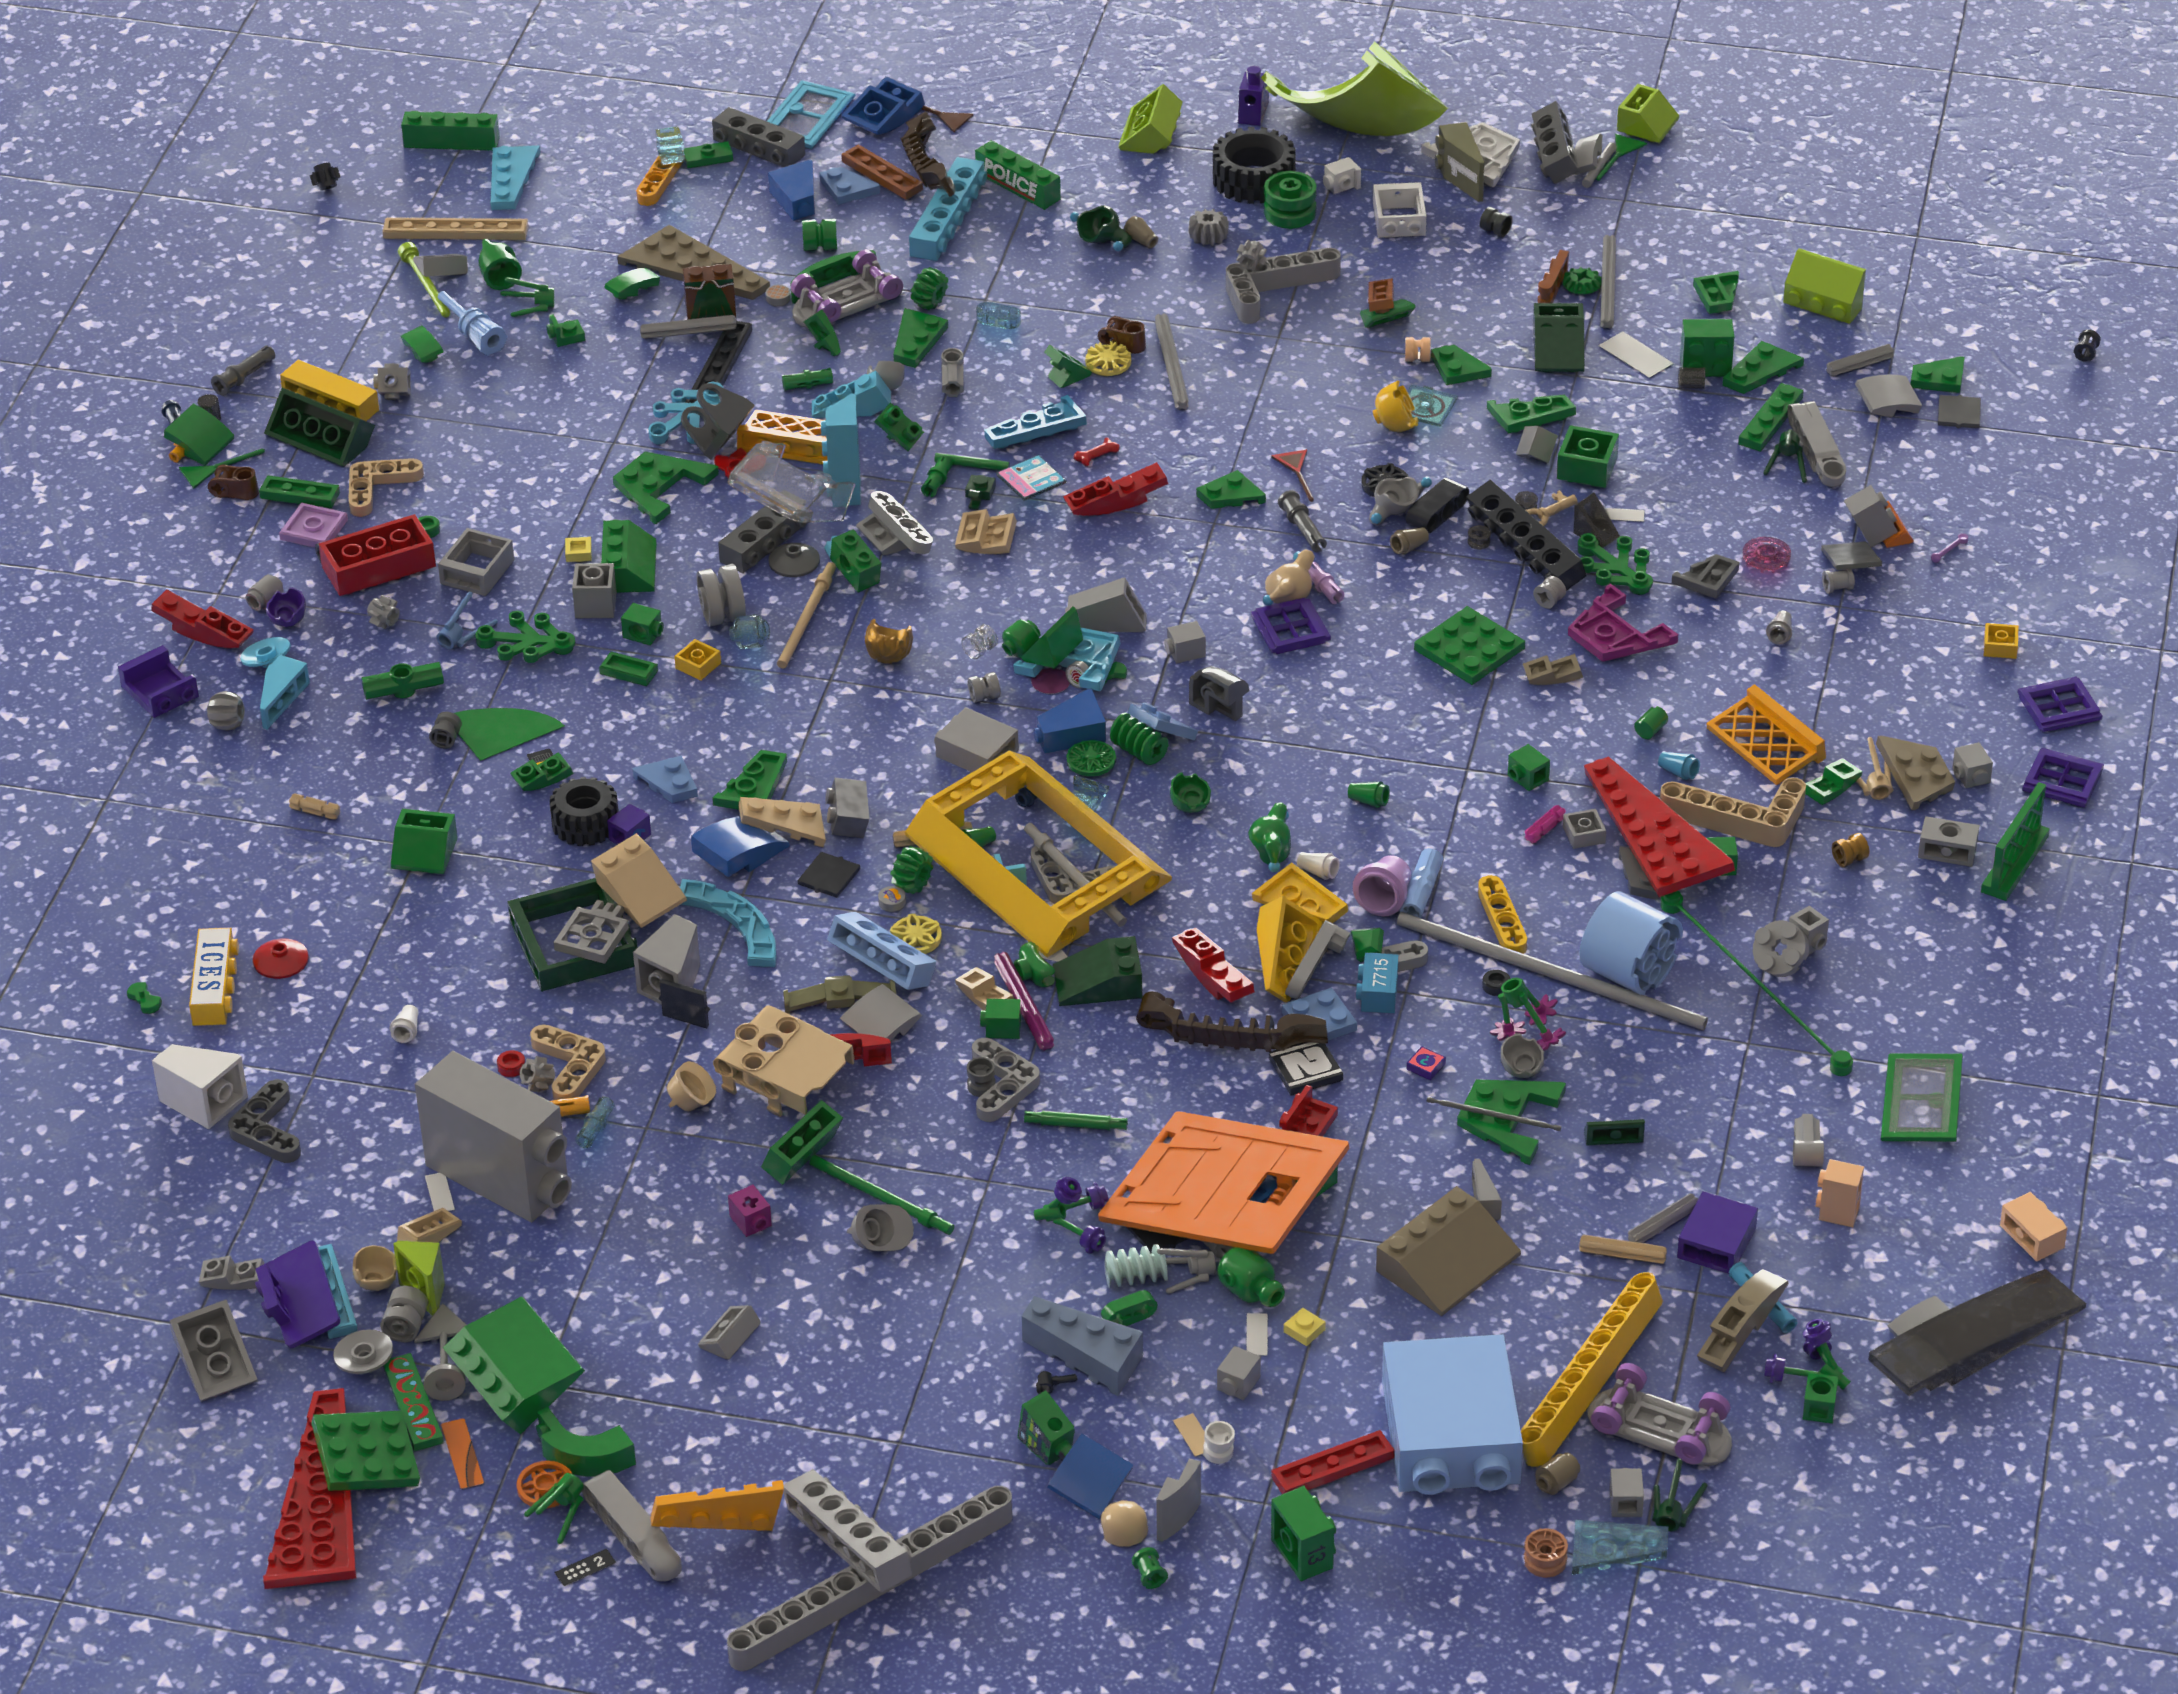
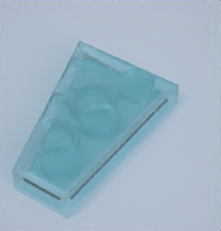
M1575 1520L1572 1575L1583 1573V1569L1597 1566L1599 1570L1609 1569L1610 1564L1627 1562L1631 1565L1666 1559L1668 1527Z

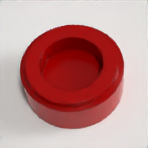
M515 1050L501 1053L497 1058L498 1072L505 1077L520 1075V1069L525 1063L524 1055Z

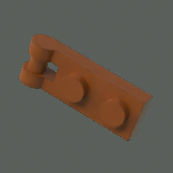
M1559 250L1556 259L1552 258L1549 272H1545L1543 280L1538 283L1540 295L1538 296L1537 303H1553L1563 283L1564 273L1568 272L1569 251Z

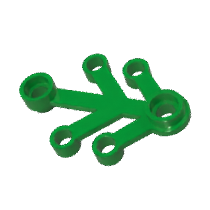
M1586 533L1579 538L1577 551L1580 555L1584 556L1580 559L1582 560L1585 572H1596L1595 581L1598 585L1628 586L1630 591L1637 595L1648 593L1653 586V578L1646 573V564L1649 563L1650 552L1647 549L1639 548L1634 552V562L1637 564L1636 572L1628 567L1629 551L1632 549V538L1629 536H1620L1617 539L1618 559L1599 546L1598 540L1593 534ZM1595 555L1605 563H1595L1590 556ZM1611 573H1619L1623 576H1611Z
M512 611L509 614V624L512 627H516L521 633L497 632L491 626L483 625L478 628L475 634L477 646L483 649L492 648L497 644V641L517 643L513 646L502 644L497 648L498 658L502 661L511 660L515 655L523 652L524 661L534 663L539 658L553 651L559 655L569 654L572 652L576 642L573 634L558 631L550 623V616L547 613H538L534 616L535 627L542 629L547 634L539 635L525 622L522 611Z

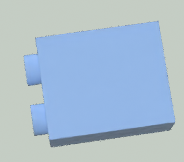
M1504 1334L1383 1342L1382 1386L1391 1445L1395 1450L1394 1464L1399 1492L1418 1491L1422 1494L1433 1495L1452 1488L1479 1487L1492 1491L1501 1489L1506 1485L1521 1484L1523 1442Z

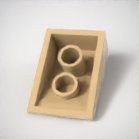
M637 833L591 860L598 885L618 905L624 907V911L640 928L687 901L686 896L652 848Z

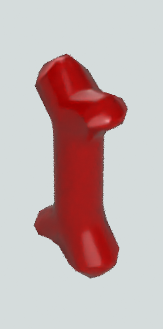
M1106 437L1104 443L1088 451L1075 452L1074 460L1082 462L1085 467H1088L1092 459L1106 453H1117L1120 445Z

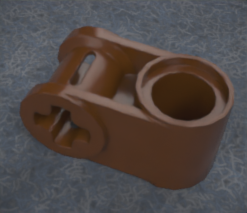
M1112 316L1107 321V326L1101 328L1097 335L1101 344L1110 345L1111 340L1113 343L1117 342V346L1123 344V346H1126V350L1132 354L1141 353L1146 349L1145 326L1139 321Z
M220 465L215 470V477L207 485L209 492L219 498L251 500L259 495L256 473L252 467Z

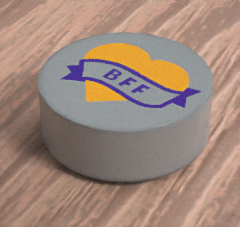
M896 886L883 888L878 894L880 908L888 912L901 910L906 904L905 891Z

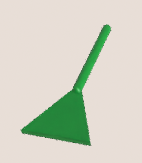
M1615 134L1616 154L1599 173L1596 180H1601L1618 157L1644 147L1647 143Z
M262 448L212 466L179 467V470L194 489L211 476L218 466L230 465L263 454L265 449Z

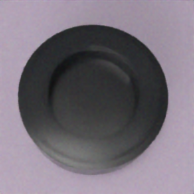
M1490 970L1483 976L1482 988L1487 994L1498 996L1502 993V984L1511 978L1508 973L1502 970Z

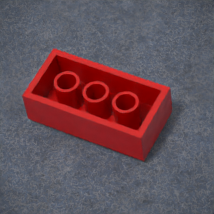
M415 514L319 543L322 568L339 596L351 594L355 591L436 567L433 542Z

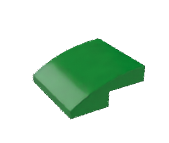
M194 403L164 430V438L183 447L184 456L204 466L234 439V434L221 421Z

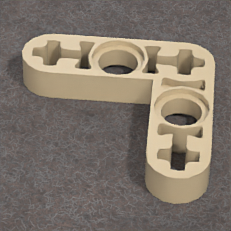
M411 458L354 463L349 471L350 513L356 517H363L372 512L373 485L410 483L421 480L424 476L422 462ZM383 471H392L390 473H381ZM358 488H367L365 490H356Z
M538 1025L530 1032L531 1044L534 1050L568 1061V1064L552 1084L553 1099L579 1097L606 1061L604 1045L598 1041L550 1025ZM565 1044L575 1045L571 1049L561 1048ZM576 1070L586 1071L583 1075L577 1076L572 1074Z

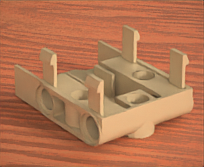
M768 1005L750 1023L741 1024L736 1028L735 1038L713 1060L715 1072L722 1075L723 1084L721 1087L723 1090L735 1095L737 1093L736 1083L767 1097V1110L781 1117V1103L806 1115V1097L812 1090L822 1089L846 1062L853 1065L854 1055L852 1045ZM765 1042L780 1048L774 1052L762 1051L766 1047Z

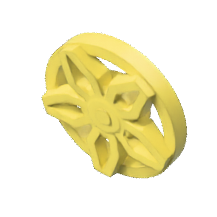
M908 914V917L900 919L890 928L891 934L903 939L913 947L925 946L916 948L924 954L935 950L942 940L939 923L925 916ZM936 931L937 936L934 939L932 934Z

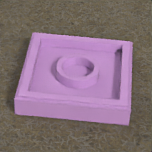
M301 503L279 532L280 540L315 548V544L334 539L348 521L347 513Z

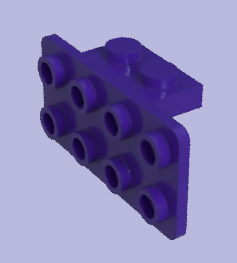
M308 1241L255 1268L258 1277L255 1285L259 1294L265 1300L261 1302L262 1308L268 1318L273 1317L281 1327L283 1338L288 1348L293 1349L340 1324L341 1319L319 1247L315 1241Z

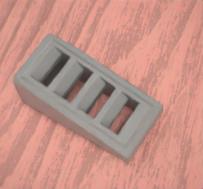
M1474 1159L1472 1164L1474 1198L1483 1205L1495 1220H1500L1501 1198L1481 1160Z

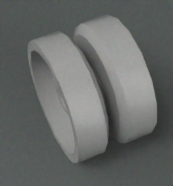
M734 564L721 566L718 570V576H716L711 568L697 572L698 596L708 627L721 625L725 614L731 622L746 618L744 593Z

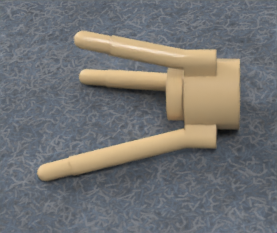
M1868 737L1867 740L1875 772L1868 776L1867 784L1861 777L1856 782L1862 788L1865 796L1871 795L1873 799L1881 800L1893 792L1891 771L1884 760L1885 774L1881 772L1873 738Z

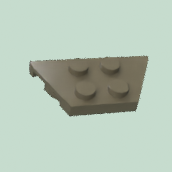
M1886 736L1877 737L1876 745L1911 810H1917L1920 803L1925 800L1931 802L1937 799L1939 795L1953 790L1955 780L1936 747Z

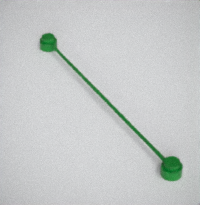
M1680 891L1661 896V909L1669 914L1683 912L1832 1055L1830 1071L1833 1074L1847 1076L1852 1072L1853 1058L1850 1053L1844 1050L1834 1052L1683 908V896Z

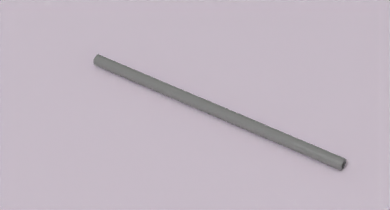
M1401 912L1398 916L1397 925L1700 1030H1704L1707 1026L1708 1017L1639 995L1633 991Z

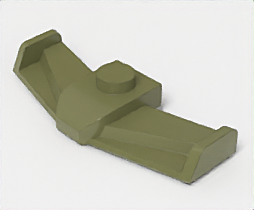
M850 975L826 977L825 983L788 992V989L783 990L785 1012L790 1014V1011L823 1002L827 1003V1009L851 1007L855 1004V999L859 1000L882 984L896 994L895 982L893 980H890V983L852 980Z

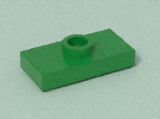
M728 141L683 148L684 160L688 169L733 161V153Z

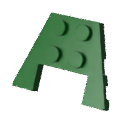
M644 452L613 476V485L630 501L633 500L638 504V509L643 514L647 513L652 523L658 524L671 513L669 504L656 498L683 477H687L705 486L719 475L718 466Z
M1476 1079L1464 1105L1521 1117L1528 1101L1558 1108L1566 1091V1083ZM1464 1110L1460 1111L1457 1117V1125L1484 1141L1490 1139L1501 1146L1500 1150L1507 1154L1513 1152L1521 1157V1162L1527 1165L1531 1164L1538 1150L1539 1140L1513 1133L1518 1122Z

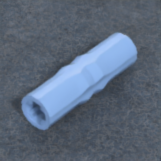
M1428 848L1421 852L1407 888V898L1400 908V913L1404 912L1419 918L1422 917L1443 861V856L1439 851Z

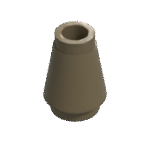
M1132 216L1127 220L1124 230L1133 240L1148 248H1153L1158 243L1159 238L1142 217Z
M1423 527L1397 530L1390 537V545L1395 553L1405 555L1427 542L1429 534Z

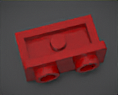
M1306 1085L1301 1093L1295 1095L1289 1111H1285L1282 1114L1279 1127L1282 1130L1323 1137L1338 1116V1107L1312 1098V1087Z

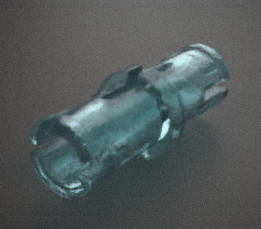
M605 1096L599 1097L592 1112L587 1113L583 1120L584 1125L575 1137V1141L580 1147H591L598 1133L605 1129L607 1125L606 1120L615 1107L614 1102L610 1098Z

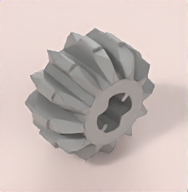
M1204 209L1203 212L1196 211L1195 215L1190 216L1189 234L1190 238L1194 239V243H1202L1203 246L1206 244L1213 246L1214 243L1221 244L1222 240L1227 239L1229 222L1227 217L1223 215V212H1215V209L1211 211Z

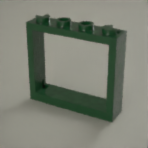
M596 878L507 901L510 924L541 992L635 967L633 952L638 947L636 938H631L629 923L628 930L605 964L577 957L548 965L530 927L529 922L576 910L577 907L591 906L597 900L604 901V906L606 903H612L615 909L618 904L614 903V900L598 885Z

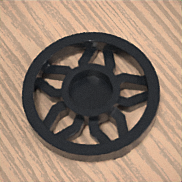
M1387 463L1386 465L1366 468L1362 475L1361 485L1368 495L1374 497L1376 486L1381 480L1387 478L1403 479L1409 476L1404 470L1394 466L1393 463Z

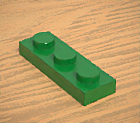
M267 475L259 489L260 499L295 504L305 503L323 508H332L340 494L339 485Z

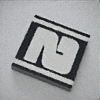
M1302 1042L1294 1044L1284 1051L1276 1049L1269 1052V1060L1291 1096L1301 1093L1306 1085L1316 1089L1343 1081V1072L1325 1043Z

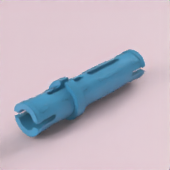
M1742 1262L1736 1263L1729 1270V1276L1740 1287L1754 1276ZM1779 1300L1768 1315L1785 1334L1794 1330L1798 1324V1320L1792 1316Z

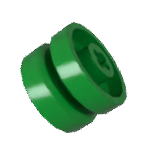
M1284 171L1270 176L1264 186V215L1266 220L1274 226L1287 229L1301 228L1310 224L1316 216L1317 203L1315 200L1317 185L1315 180L1309 175L1297 171Z

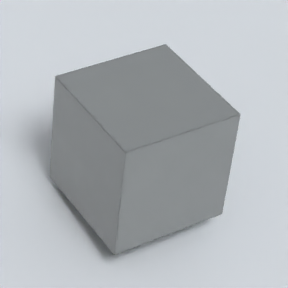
M614 563L575 564L572 586L575 618H614L617 595Z

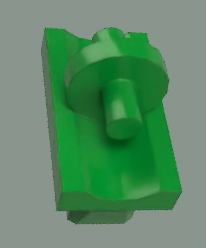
M891 402L874 421L888 434L886 437L889 440L893 438L907 451L913 447L924 433L922 427L917 422H912L903 414L901 408L897 405L894 406Z

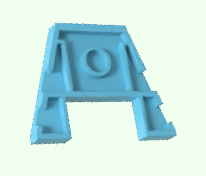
M1081 628L1083 641L1059 665L1068 667L1075 661L1086 663L1089 668L1078 678L1080 687L1101 691L1121 644L1120 638L1116 634ZM1021 660L1013 664L1015 674L1034 678L1045 667L1029 662L1022 663Z

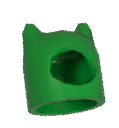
M488 239L482 241L478 266L486 284L495 290L513 287L515 284L506 282L505 278L520 280L522 276V268L516 259L513 249L505 243L490 242Z

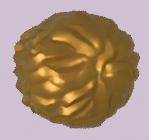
M876 619L871 620L865 635L867 652L871 658L881 663L892 664L893 662L901 661L910 653L913 642L911 626L903 630H895L878 625Z

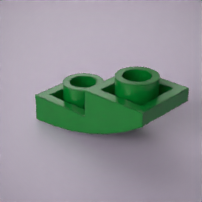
M647 268L636 269L616 276L605 283L604 288L611 292L615 298L627 299V297L638 296L639 289L659 286L660 276Z
M422 325L400 336L403 344L409 347L414 357L422 363L432 362L438 358L439 354L444 352L434 336Z
M558 752L538 765L532 759L510 774L523 791H532L555 784L574 773Z

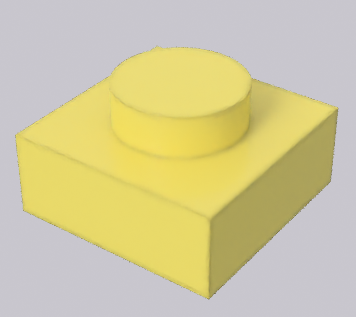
M591 537L565 538L566 562L592 561Z
M1301 1308L1284 1323V1333L1305 1346H1308L1326 1330V1322L1304 1308Z

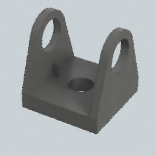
M706 383L697 391V401L702 408L696 406L686 408L681 415V423L701 452L712 460L734 435L739 425L743 423L755 405L748 399L713 383ZM706 390L714 391L718 394L720 403L717 405L709 404L704 399L703 392ZM690 413L700 415L704 420V426L701 428L692 426L688 422L687 415Z

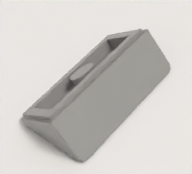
M445 254L415 256L413 258V262L423 276L457 275L468 272L466 255Z
M730 1306L699 1341L698 1346L721 1358L730 1359L759 1326L760 1319L752 1306Z

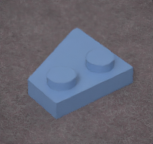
M841 166L819 172L821 183L838 205L880 193V185Z
M1143 702L1141 706L1130 704L1127 712L1155 730L1194 741L1196 739L1198 730L1172 719V716L1167 713L1157 711V707Z
M682 756L632 768L634 779L639 780L642 778L648 782L651 790L662 794L671 803L698 797L697 787Z

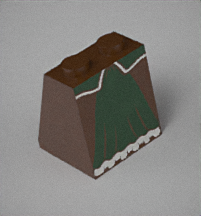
M732 264L683 268L687 320L734 315L736 318Z

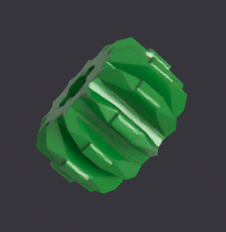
M929 267L927 269L924 268L921 274L917 275V279L913 281L914 285L911 288V299L914 303L918 304L917 306L930 310L932 308L935 309L938 303L942 302V298L948 289V278L945 274L941 273L942 271Z
M904 847L901 854H897L896 861L892 863L894 867L890 872V875L893 876L891 883L903 889L905 893H920L923 886H927V881L931 877L930 873L934 868L932 865L933 857L921 848Z

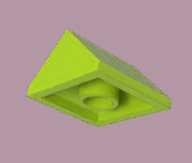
M396 1241L393 1245L399 1284L401 1286H412L422 1291L428 1298L426 1311L433 1316L440 1306L445 1285L440 1244L435 1242Z

